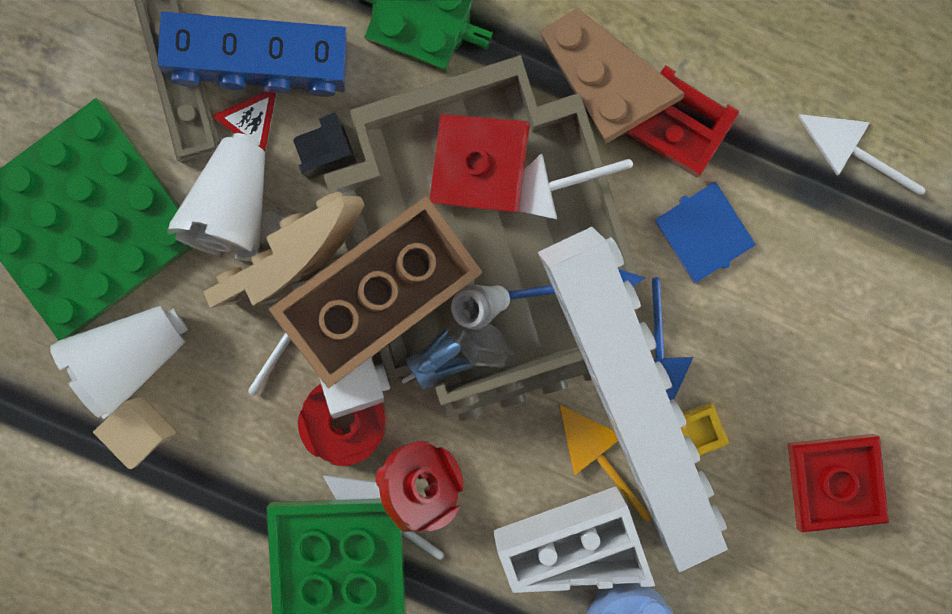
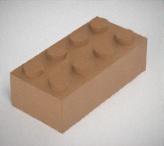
M425 196L268 310L329 389L483 272L430 199Z

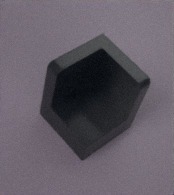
M336 113L319 118L320 128L296 136L293 140L301 160V164L298 165L301 174L309 180L357 162L343 123Z

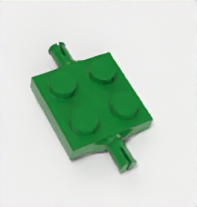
M363 0L373 4L372 17L364 36L367 41L444 72H447L453 53L462 44L463 40L487 50L489 41L491 42L493 32L470 24V9L474 0Z

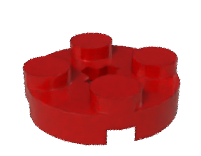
M321 384L312 389L299 413L298 431L305 448L315 457L319 456L324 461L331 462L330 464L336 466H350L367 459L384 438L387 425L386 408L384 403H380L350 413L355 420L350 424V432L344 433L341 427L334 428L332 420L335 418L330 415Z
M421 440L398 447L388 456L384 466H381L376 473L375 481L379 488L382 505L390 519L403 532H429L441 529L455 518L460 505L456 506L458 492L463 491V477L460 467L448 450L443 447L436 448L432 444H427L429 443L428 441ZM417 478L419 480L426 479L428 482V486L424 489L425 498L418 494L416 490Z

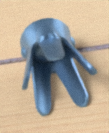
M448 326L422 352L418 354L413 353L410 358L405 359L413 373L402 380L403 384L416 377L422 389L425 390L427 387L434 386L435 381L440 378L472 368L464 358L449 361L460 352L461 347L458 343H453L452 336L443 338L448 333Z

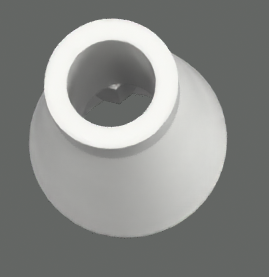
M466 285L456 293L452 300L451 310L453 317L460 325L472 330L482 329L508 307L510 303L509 293L504 287L499 285Z

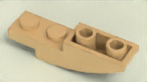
M335 192L319 199L316 202L318 209L307 215L301 212L280 221L281 229L266 237L271 249L251 258L253 265L244 270L238 267L220 274L216 277L218 284L203 291L209 307L235 304L249 297L252 306L276 302L293 292V284L312 278L343 244L365 205L362 198L359 196H343L341 192Z

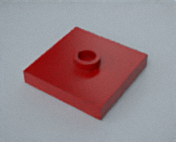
M440 114L430 191V201L432 204L518 214L530 123L522 120Z
M866 434L787 443L797 530L804 533L889 523L879 435Z

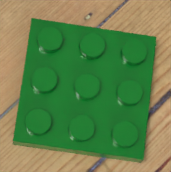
M381 498L270 502L267 506L272 614H406L403 531L398 529L396 524L390 519L382 505Z

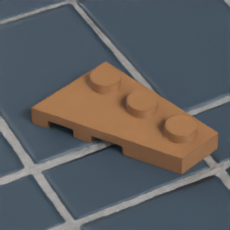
M579 8L540 30L542 40L574 93H580L586 113L605 144L677 103L684 97L682 90Z

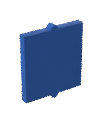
M716 181L691 197H681L679 200L680 204L654 220L693 283H697L720 267L722 269L729 268L730 261L756 245Z

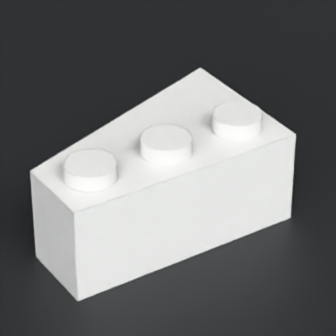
M616 486L493 530L497 553L513 593L570 590V586L597 585L598 589L613 588V584L640 583L641 587L655 586L630 511Z

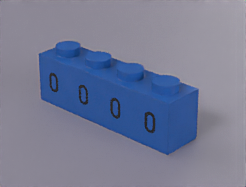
M161 11L158 67L174 84L196 87L200 85V81L218 82L217 85L219 87L229 90L245 89V84L263 86L265 91L272 93H289L290 88L308 89L309 94L320 97L334 96L335 91L345 92L346 27Z

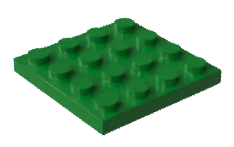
M98 98L93 99L0 168V262L58 340L79 333L191 250L192 247L176 240L177 233L169 234L167 232L170 222L180 208V205L105 103Z

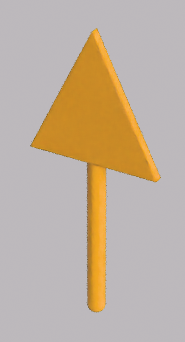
M559 404L573 475H577L596 459L645 522H650L651 516L602 454L618 441L614 430Z

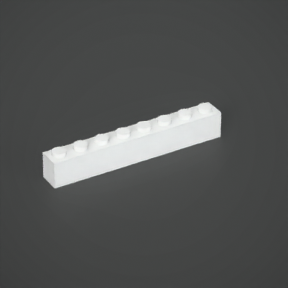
M590 227L539 251V257L662 544L679 573L728 550L721 531L727 529L726 523L716 505H710L708 498L714 496V492L705 474L702 471L697 472L695 463L700 461L699 453L690 437H684L680 428L686 425L685 417L674 399L669 400L666 389L672 387L671 381L663 365L659 361L655 363L650 352L657 347L654 337L646 323H639L634 310L641 307L640 301L631 283L628 280L623 282L618 267L624 265V260L613 238L605 239L593 227Z

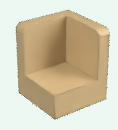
M141 396L124 401L93 433L127 468L132 469L138 466L159 444L170 440L176 434V431Z

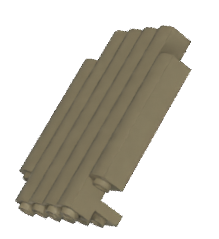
M521 55L351 109L350 113L366 161L324 174L323 176L329 194L341 192L343 196H359L365 204L353 229L345 239L346 248L349 252L425 196L430 199L440 114L529 122L530 130L524 169L540 154H543L549 182L603 167L580 93L537 106ZM607 176L551 191L557 219L524 212L517 214L433 204L483 272L468 285H499L507 291L550 286L551 282L538 252L590 227H593L605 239L613 238L624 260V265L618 268L638 275ZM639 282L633 288L638 299L641 300L645 298L641 282ZM454 294L380 350L388 379L400 377L402 383L404 378L413 373L405 359L410 358L413 353L418 354L422 352L448 326V333L443 338L452 336L453 343H458L461 347L460 352L449 361L464 358L472 368L438 379L435 389L440 405H444L448 418L458 415L460 421L484 414L483 406L499 401L502 408L527 400L525 393L539 388L542 389L543 394L562 390L568 387L566 380L580 375L584 376L585 381L592 380L556 294L511 299L505 310L501 311L487 326L478 330L466 328L454 319L451 310L452 300L456 295ZM415 377V378L411 379L410 381H408V382H406V383L415 381V380H417V379H416V377Z

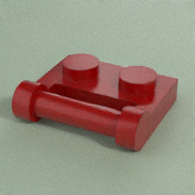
M664 65L660 74L684 92V97L680 101L714 121L712 129L707 128L671 105L625 132V134L697 178L706 168L735 121L739 110L730 104L724 107L674 76L676 71Z

